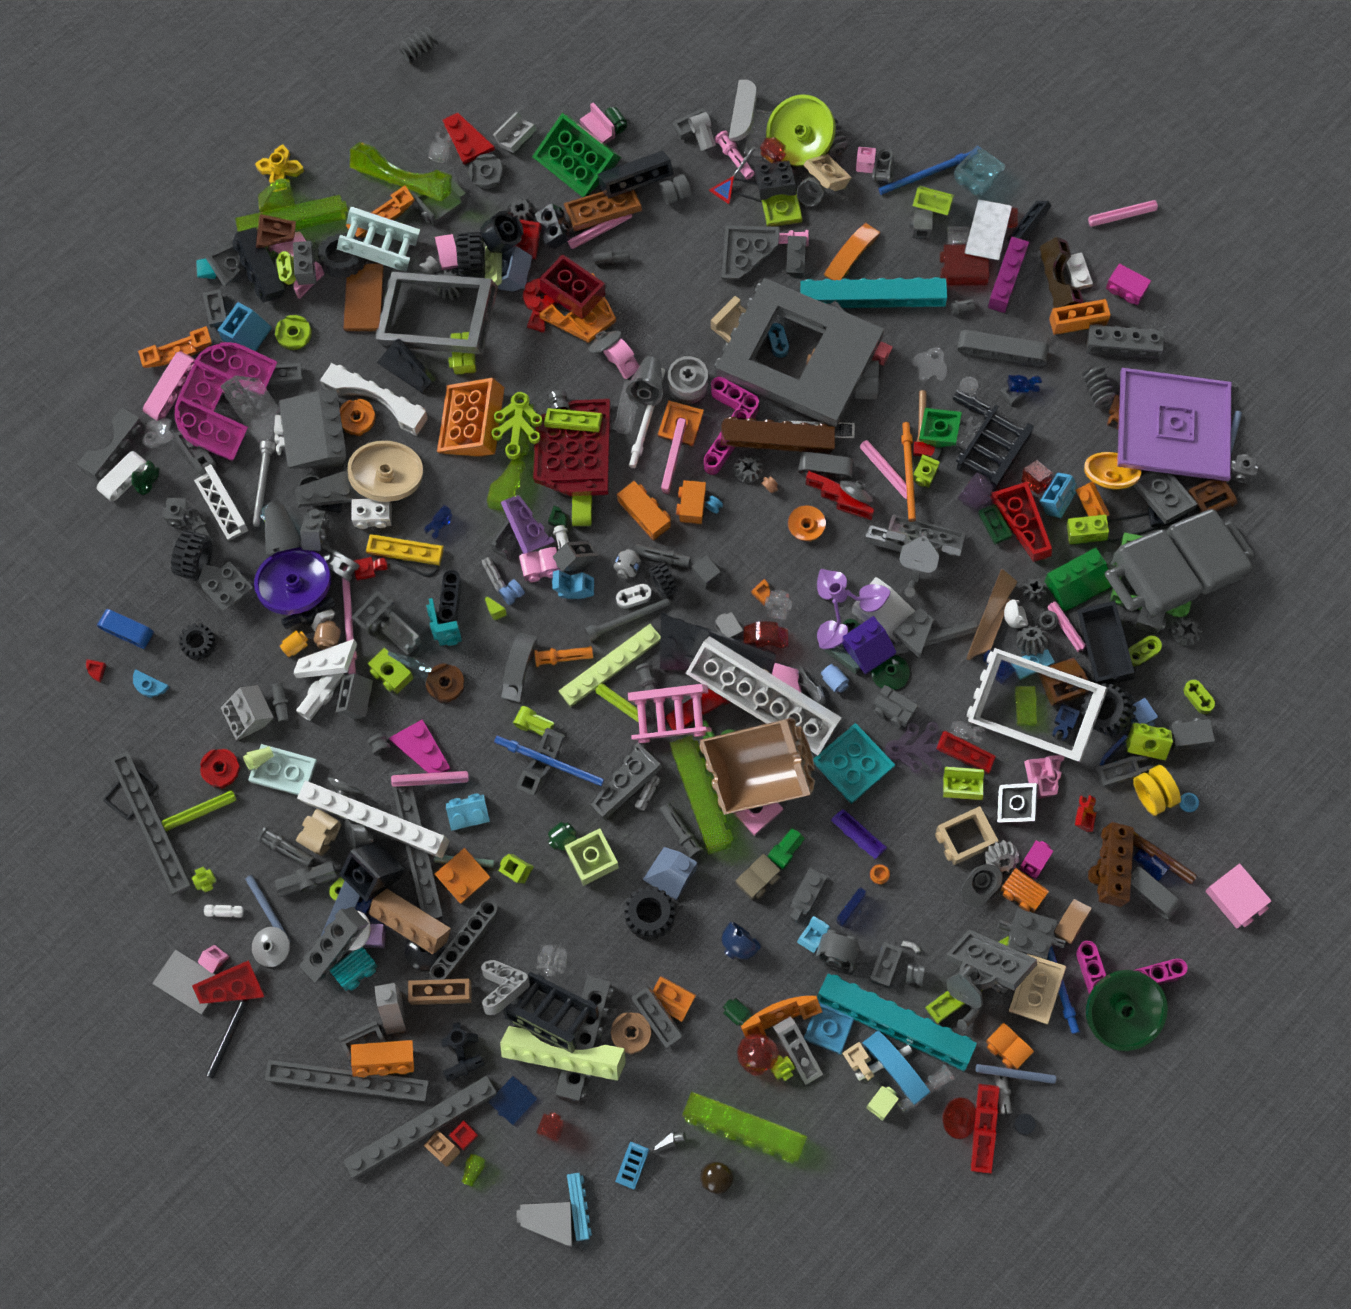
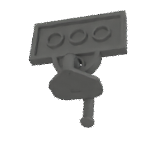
M892 515L886 537L894 541H904L899 560L904 567L912 569L908 587L905 589L907 597L912 598L915 596L920 571L930 573L937 568L941 551L946 552L948 555L960 556L966 533L918 520L909 522L906 517Z
M968 930L946 954L948 961L960 966V973L946 980L948 992L955 999L971 1006L970 1012L963 1019L958 1020L957 1025L959 1029L967 1030L968 1026L982 1012L983 999L981 990L991 988L999 983L1015 991L1037 966V959L972 930Z

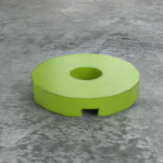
M289 315L277 323L275 336L283 348L298 350L309 343L312 329L304 317ZM292 329L298 330L296 335H289V331Z

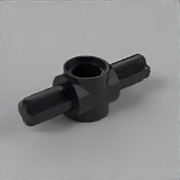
M332 597L326 598L315 607L309 609L313 611L311 615L305 616V612L292 614L283 618L281 623L285 629L303 623V625L313 624L316 614L334 608L336 606Z

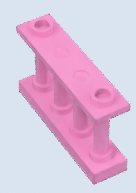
M695 684L628 693V701L635 702L638 709L640 734L631 735L632 739L638 740V743H649L650 739L689 734H694V737L706 736V732H712L710 727H703L701 697L702 694L708 693V685ZM684 696H691L693 698L695 728L684 729L682 707ZM665 698H672L674 700L677 730L666 731L663 704ZM649 700H653L656 703L658 732L647 733L645 704Z

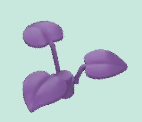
M820 569L817 590L821 598L825 600L833 598L832 602L835 607L837 622L832 620L826 621L819 627L817 632L819 647L821 649L835 648L842 644L843 636L848 633V627L840 624L841 618L838 602H844L849 595L856 601H860L859 606L863 611L875 612L886 603L891 591L885 586L870 584L861 588L859 591L860 597H857L849 590H845L847 578L844 574L837 571Z

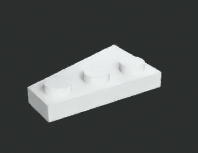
M352 639L298 659L293 674L296 678L347 673L357 646L356 641Z

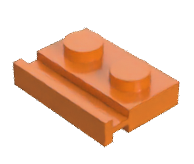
M662 976L659 977L653 989L654 994L668 1014L682 1022L696 995Z

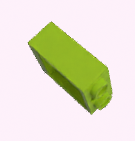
M919 186L913 206L948 215L955 195Z

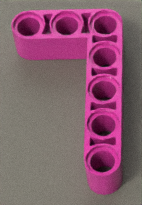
M716 377L712 380V397L735 410L731 417H737L738 419L756 417L759 411V399L756 395L723 377ZM716 387H722L723 389L717 390V389H715V388H716ZM737 395L738 398L734 399L731 396ZM748 404H753V405H755V406H754V407H748L747 405H748ZM721 432L704 457V470L710 475H715L721 470L735 448L733 446H721ZM724 447L726 450L720 451L718 448ZM709 462H716L717 464L711 466V465H709L708 463H709Z
M1084 941L1078 947L1076 956L1090 995L1094 986L1106 976L1096 945L1091 941ZM1082 948H1089L1091 955H1084ZM1172 959L1135 970L1147 974L1158 985L1179 980L1185 975L1188 968L1186 962L1182 959ZM1172 965L1180 967L1181 973L1173 972ZM1088 967H1095L1098 974L1091 975ZM1154 970H1157L1161 973V979H1157L1153 976Z

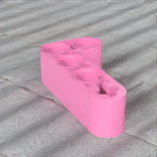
M180 351L175 354L143 407L145 414L158 422H161L166 417L184 386L194 364V358Z

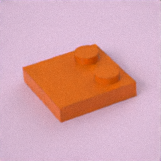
M668 400L658 437L673 441L677 421L679 418L686 419V429L682 443L694 446L704 410Z
M466 848L462 849L435 873L460 904L491 878Z

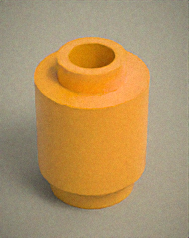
M295 631L282 641L280 648L288 658L292 655L295 656L308 646L306 643L308 638L302 631L299 633Z

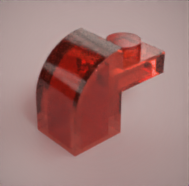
M755 622L744 626V643L761 648L771 645L784 649L788 647V629L778 626L777 622Z

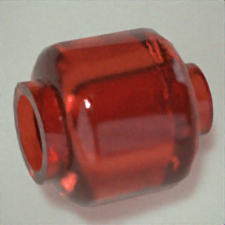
M767 137L760 146L761 156L770 163L781 162L787 155L785 153L786 145L776 137Z

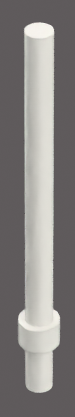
M661 368L663 380L665 369ZM652 404L646 407L636 443L631 450L632 456L629 463L631 468H636L639 456L642 455L644 449V439L655 407Z

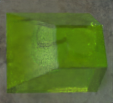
M278 179L272 182L258 195L260 213L296 206L294 190L289 179Z

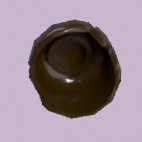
M711 1162L706 1164L701 1170L700 1181L704 1189L711 1193L720 1194L726 1192L731 1187L733 1173L724 1163Z

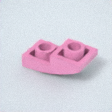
M453 234L435 237L441 269L451 270L458 268Z

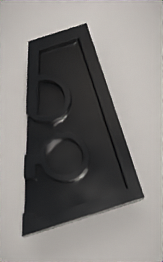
M400 338L395 340L376 362L421 393L426 391L436 380Z

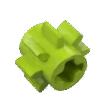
M204 867L196 869V875L192 877L196 889H202L204 892L214 889L212 885L216 882L212 870H206Z
M778 1055L771 1060L773 1065L770 1066V1069L777 1080L783 1078L786 1081L793 1076L791 1071L795 1067L788 1056L782 1058L781 1055Z

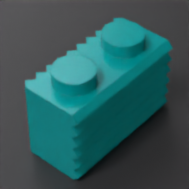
M361 947L352 951L329 971L345 991H352L359 986L361 979L372 976L376 972L375 968L378 966L366 950Z

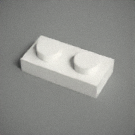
M1082 252L1071 255L1065 266L1072 286L1080 288V290L1092 287L1093 283Z

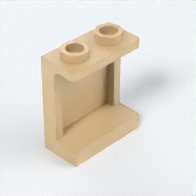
M736 296L711 319V329L728 343L731 340L732 330L739 325L738 321L741 314L746 312V309L740 305L741 300Z

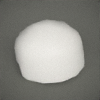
M1010 600L1004 609L1005 620L1012 628L1028 626L1024 608L1017 605L1020 602L1019 600Z

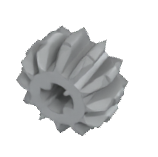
M1004 840L1001 843L995 841V845L989 846V850L985 852L986 864L996 866L1001 873L1004 871L1009 873L1010 868H1016V863L1019 862V852L1011 841L1007 843Z

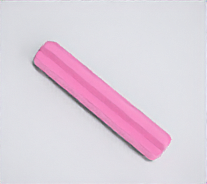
M1057 602L1049 604V611L1057 614L1059 626L1077 652L1084 650L1086 644Z

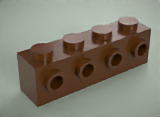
M1111 822L1101 832L1103 843L1100 857L1102 858L1098 872L1100 884L1097 889L1099 902L1122 907L1130 901L1134 827Z

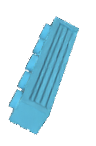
M580 1173L568 1174L567 1179L576 1241L589 1240L592 1233L591 1228H588L590 1219L589 1215H586V1210L588 1209L587 1201L584 1202V1197L586 1196L585 1188H582L584 1178Z

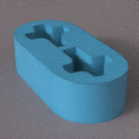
M773 323L768 332V339L773 354L778 358H783L789 352V344L783 326ZM773 330L779 332L778 338H776L775 333H773ZM778 343L781 344L783 351H780V349H778Z

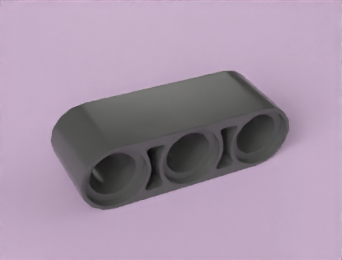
M803 452L800 455L798 473L807 476L808 471L828 479L849 481L852 479L854 460L842 456Z
M1137 866L1131 872L1130 890L1160 916L1167 920L1170 919L1181 906L1180 900L1142 868Z

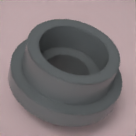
M1045 611L1040 615L1039 623L1042 628L1052 630L1058 625V616L1053 611ZM1048 617L1052 618V622L1050 624L1046 622V619Z

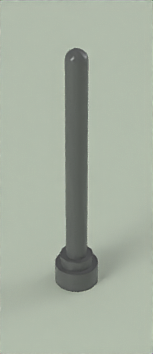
M667 598L598 627L590 625L585 627L586 635L590 642L598 639L597 637L601 633L671 605L672 602Z

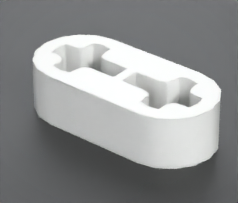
M640 584L621 590L616 596L617 605L620 608L628 609L646 603L651 599V589L646 584ZM641 590L647 592L645 597L639 595ZM622 596L628 598L627 603H624Z

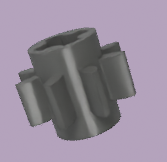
M1029 578L1028 584H1023L1022 588L1025 589L1023 596H1027L1030 602L1032 599L1040 601V595L1045 596L1046 591L1043 589L1046 583H1041L1039 578L1034 580Z

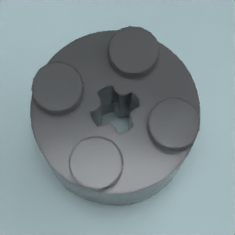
M829 929L821 937L815 960L818 962L820 959L823 961L822 966L834 971L844 972L845 969H849V972H852L860 951L858 939L854 936L845 937L839 935V932Z

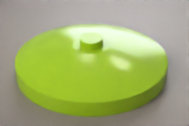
M810 95L792 96L781 102L774 109L768 120L766 139L769 149L780 161L790 160L791 166L804 167L806 160L823 156L829 151L835 137V119L829 107L820 99Z

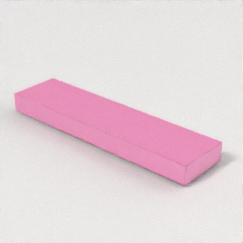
M679 418L677 421L661 486L662 492L665 494L670 493L686 429V419Z

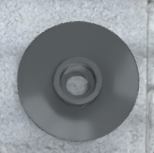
M618 330L607 333L605 331L599 332L589 347L590 353H599L613 346L621 338V332Z
M858 480L856 483L851 481L840 482V487L851 497L867 504L873 502V498L865 489L866 485Z
M328 777V781L338 790V794L348 797V795L360 796L365 793L354 786Z

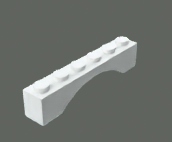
M331 363L320 380L323 389L327 391L337 390L338 396L360 395L377 400L393 413L401 429L415 436L418 435L428 419L426 411L422 406H415L406 398L395 396L389 389H382L375 382H368L359 374L348 372L341 365L336 366Z

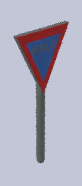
M755 148L750 150L732 177L708 191L730 205L734 179L755 151Z

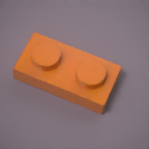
M1093 481L1076 489L1088 516L1110 515Z

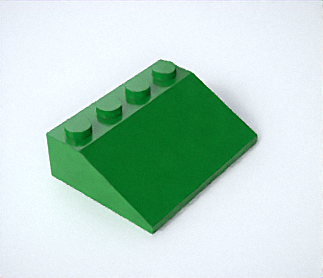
M564 113L560 115L532 156L582 197L588 196L599 185V173L615 168L622 158L572 117Z

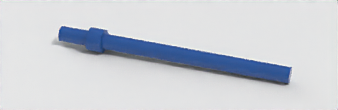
M975 149L965 154H958L953 159L878 188L880 195L957 164L959 166L965 164L967 160L977 157L978 152Z
M500 736L495 738L494 743L508 748V751L521 753L596 785L602 786L604 783V779L519 745L520 743L515 740L510 741Z
M1051 946L1047 958L1049 961L1057 963ZM1062 980L1059 995L1064 1008L1063 1014L1065 1019L1068 1020L1072 1034L1080 1032L1075 1018L1077 1015L1074 1007L1071 1006Z

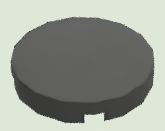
M483 154L470 164L469 176L475 186L482 189L493 188L503 179L504 166L500 159L493 154Z

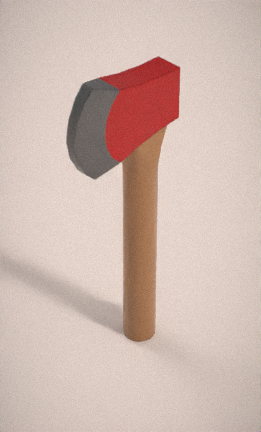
M921 390L919 391L918 438L913 443V455H925L936 460L940 455L941 447L937 448L919 441L927 392Z

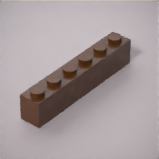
M727 417L721 424V446L831 454L835 448V427H829L828 424L816 426L807 422L793 424L791 421L778 423L774 420L756 421L754 418L740 420L737 417Z

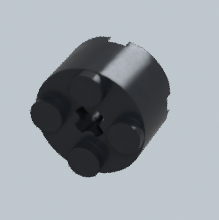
M499 211L480 228L483 241L487 245V249L492 253H505L522 240L523 226L516 216H511L508 211Z

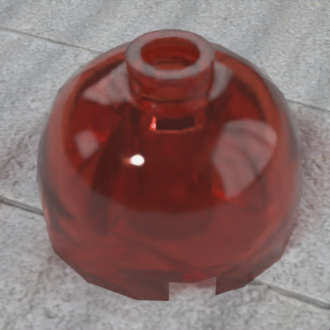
M749 1034L738 1045V1062L751 1075L759 1076L765 1074L763 1072L767 1069L771 1070L778 1060L779 1051L776 1043L764 1034Z

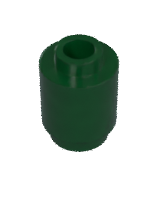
M617 107L607 108L604 115L614 125L615 132L620 134L625 131L628 126L627 120Z
M730 998L723 1006L725 1009L723 1014L737 1026H742L753 1016L750 1013L751 1011L737 998L734 1000Z

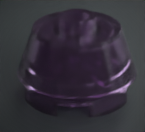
M977 472L957 499L964 506L978 509L981 504L986 505L992 496L989 494L994 487L985 475L983 476Z

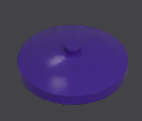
M292 548L274 553L260 565L254 579V587L259 601L272 612L285 615L302 613L315 607L326 596L331 585L330 570L324 558L312 550H302V548Z

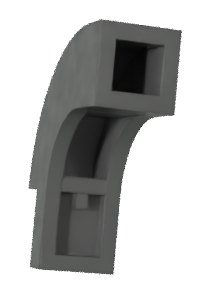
M519 632L515 638L504 672L502 698L521 701L528 666L535 655L534 650H536L537 636Z
M546 728L537 752L557 760L565 735ZM533 759L529 766L522 771L516 788L534 796L543 787L554 767Z

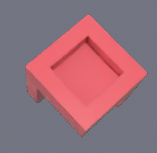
M880 342L872 360L879 361V364L884 366L892 346Z

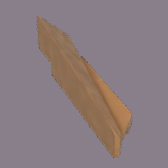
M1001 569L967 655V660H971L982 653L990 652L1004 617L1005 606L1010 601L1008 597L1017 584V581L1003 569Z

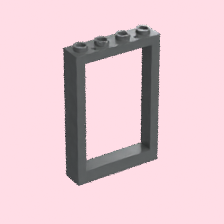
M392 272L388 280V290L384 297L383 312L380 314L379 329L376 331V340L386 347H390L395 340L400 338L410 349L483 354L498 286L492 279ZM401 283L479 288L468 340L391 334L390 329Z

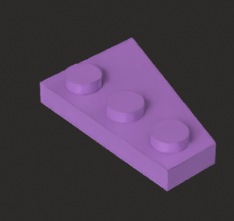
M519 495L501 502L523 554L555 542L552 537H548L544 532V526L541 523L538 524L533 518V512Z

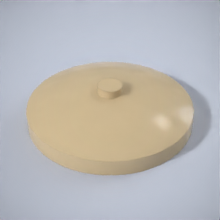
M376 441L368 443L357 449L348 462V479L352 487L364 497L376 501H396L411 495L420 486L423 477V465L419 456L411 448L398 442Z

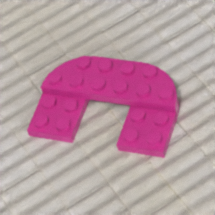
M222 342L203 350L194 361L175 405V421L183 437L196 447L200 446L233 461L248 427L214 412L215 407L228 380L262 396L277 361L243 345L231 342Z

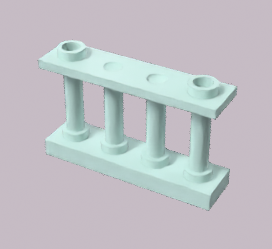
M350 207L347 224L351 226L347 236L340 235L337 249L407 272L410 258L406 257L409 245L416 246L420 229ZM358 227L368 230L364 242L354 239ZM375 233L385 236L381 248L371 245ZM392 239L403 242L399 254L388 251Z

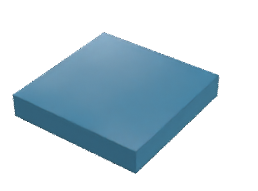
M819 1003L822 1013L811 1017L804 1040L841 1055L854 1019Z

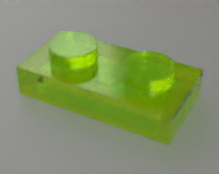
M1016 686L1017 726H1036L1035 686Z

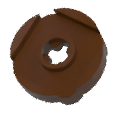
M442 663L434 666L429 671L426 688L430 696L438 702H450L463 693L465 681L458 667ZM442 679L450 680L447 687L440 685L442 684Z

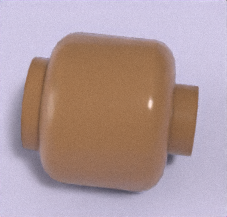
M332 621L320 623L316 627L314 642L322 650L338 645L341 631L336 626V623Z

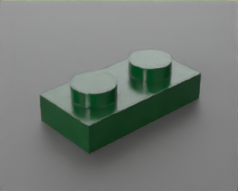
M996 504L978 511V515L994 545L1012 538V533Z

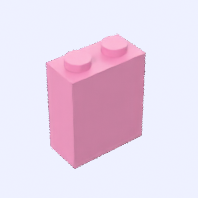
M1240 863L1205 891L1236 929L1241 925L1245 928L1254 921L1252 917L1257 913L1261 916L1269 909L1267 905L1271 902L1270 898Z

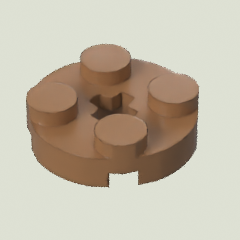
M639 1013L621 1014L615 1019L611 1028L614 1045L624 1048L625 1053L634 1054L645 1049L652 1035L649 1023ZM628 1028L631 1030L633 1028L636 1029V1036L634 1038L626 1036Z

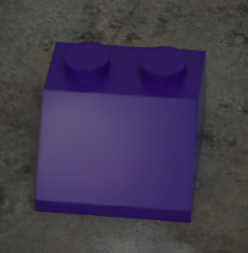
M874 616L842 638V646L865 674L896 654V650L886 630Z

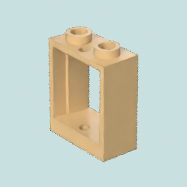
M980 806L938 825L937 833H935L940 844L943 843L946 849L944 850L948 861H952L953 865L988 850L989 846L995 845V841L998 842ZM973 818L985 842L958 854L946 830Z

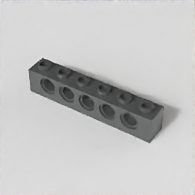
M587 976L581 998L591 1000L594 996H599L602 1001L597 1005L599 1018L596 1022L589 1025L584 1021L575 1033L577 1046L575 1050L596 1048L597 1039H601L604 1027H601L602 1019L606 1020L609 1010L606 1004L608 1000L612 999L614 992L610 981ZM578 1010L576 1018L579 1016L581 1011ZM589 1035L591 1037L590 1043L582 1044L580 1042L581 1037ZM562 1069L555 1093L556 1097L580 1103L581 1098L585 1099L588 1087L585 1086L587 1078H591V1075ZM576 1074L581 1077L578 1084H571L569 1082L572 1075Z

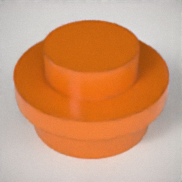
M879 864L871 869L870 878L874 883L884 884L889 880L890 872L886 866Z

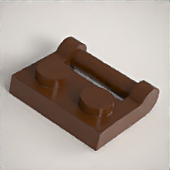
M1210 479L1188 490L1190 496L1197 503L1199 513L1209 509L1218 512L1238 504L1237 498L1226 481ZM1223 495L1227 498L1209 508H1206L1204 505Z

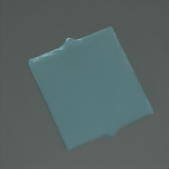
M388 652L390 657L408 667L428 672L432 670V668L412 657Z

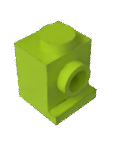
M922 455L913 474V481L921 487L926 486L929 488L938 471L940 462Z
M507 854L501 860V867L498 871L516 883L525 884L534 866L514 854Z

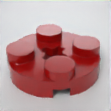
M539 278L525 285L523 298L529 310L534 309L541 313L551 304L555 307L558 303L548 295H544V299L537 297L539 293H543L540 290Z
M214 749L207 752L200 763V773L204 781L210 786L221 789L233 783L241 769L237 757L227 749ZM217 764L220 766L224 764V770L222 772H216Z

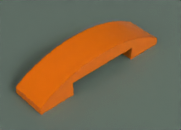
M403 186L390 195L392 199L371 213L394 221L409 208L415 199L407 187ZM358 227L355 233L356 238L366 237L368 230Z
M867 223L863 224L844 244L827 268L824 276L831 280L844 279L849 273L851 266L864 250L873 244L880 235V232Z
M207 326L189 332V337L158 348L156 345L139 350L138 353L143 368L170 364L175 354L179 351L193 356L212 344Z
M817 996L794 997L762 1009L750 1017L741 1028L748 1043L766 1036L765 1029L775 1026L789 1017L794 1018L802 1015L805 1020L822 1013V1009Z

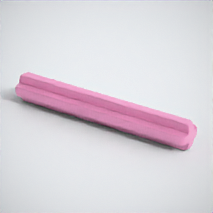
M1156 200L1092 215L1089 216L1088 222L1093 227L1157 210L1158 204Z
M632 214L597 224L570 239L568 245L571 249H575L632 218Z
M868 440L862 442L860 449L899 493L907 499L905 481Z
M467 771L392 775L391 785L393 787L467 783L469 775Z

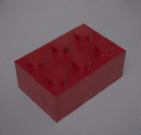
M563 254L539 278L540 290L582 320L606 295L604 282Z

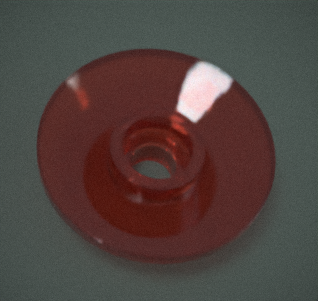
M958 1097L951 1100L945 1107L942 1119L943 1127L952 1138H966L974 1130L976 1108L969 1099Z

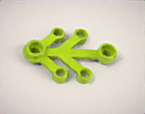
M523 392L515 393L511 398V404L494 414L495 422L501 424L505 421V416L515 410V415L500 427L494 428L491 432L494 440H501L503 434L513 427L511 443L505 448L506 455L510 459H517L521 454L520 446L518 445L520 428L525 431L532 444L540 441L539 433L531 428L522 417L524 411L531 418V423L534 427L541 426L542 417L536 414L529 406V397ZM519 400H523V401H524V402L521 403V404H518V403H517ZM502 415L503 418L497 419V416ZM536 418L540 419L539 422H534L533 420ZM496 432L501 433L499 436L494 435ZM533 435L537 436L536 439H532L531 437ZM511 451H516V452H517L516 454H513V455L510 454Z

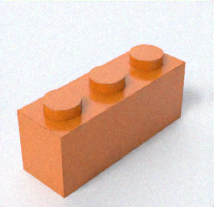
M1106 299L1053 308L1049 320L1053 334L1056 335L1089 329V326L1094 324L1106 326L1110 318V311Z
M633 481L617 493V500L654 541L671 528V518L666 511L662 512L657 501L646 494L647 491L641 484L638 485Z
M413 1041L351 1045L352 1076H385L394 1073L407 1074L414 1072Z

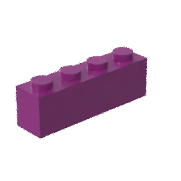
M1011 237L990 296L989 309L1002 313L1006 312L1027 252L1028 241Z

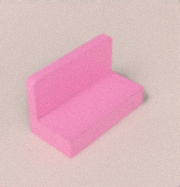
M592 103L590 104L591 112L582 117L580 123L606 144L615 138V127L603 112Z

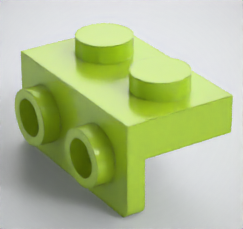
M945 767L943 797L983 800L984 770Z

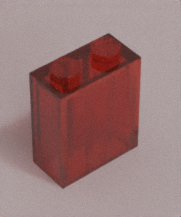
M967 244L944 245L943 252L939 254V261L943 263V268H940V278H946L947 286L988 284V258L965 254Z

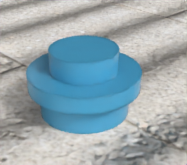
M1184 793L1181 796L1179 806L1185 812H1193L1198 808L1199 800L1193 793Z

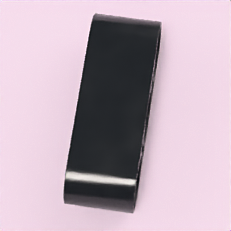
M448 570L443 575L438 611L442 624L458 620L462 582L456 570ZM450 579H457L455 583H448ZM449 596L455 597L452 601H446V598ZM446 614H452V617L449 619L443 618Z

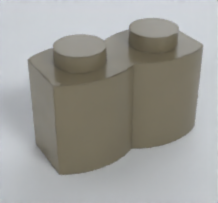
M762 854L739 876L735 884L751 900L755 897L759 899L766 892L764 889L769 884L774 885L780 879V869L765 854Z

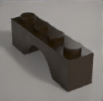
M1055 237L1041 245L1040 256L1044 263L1045 275L1048 278L1054 308L1084 303L1080 288L1066 284L1064 281V268L1067 261L1071 258L1068 242Z

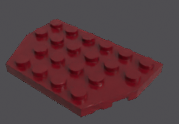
M610 399L573 400L568 402L569 409L573 411L602 413L603 417L599 432L545 427L546 414L540 415L542 417V424L535 428V431L540 435V441L535 444L534 482L569 496L608 495Z

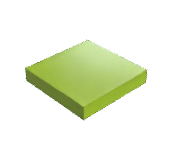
M797 191L796 195L793 196L781 194L762 200L767 227L802 222Z

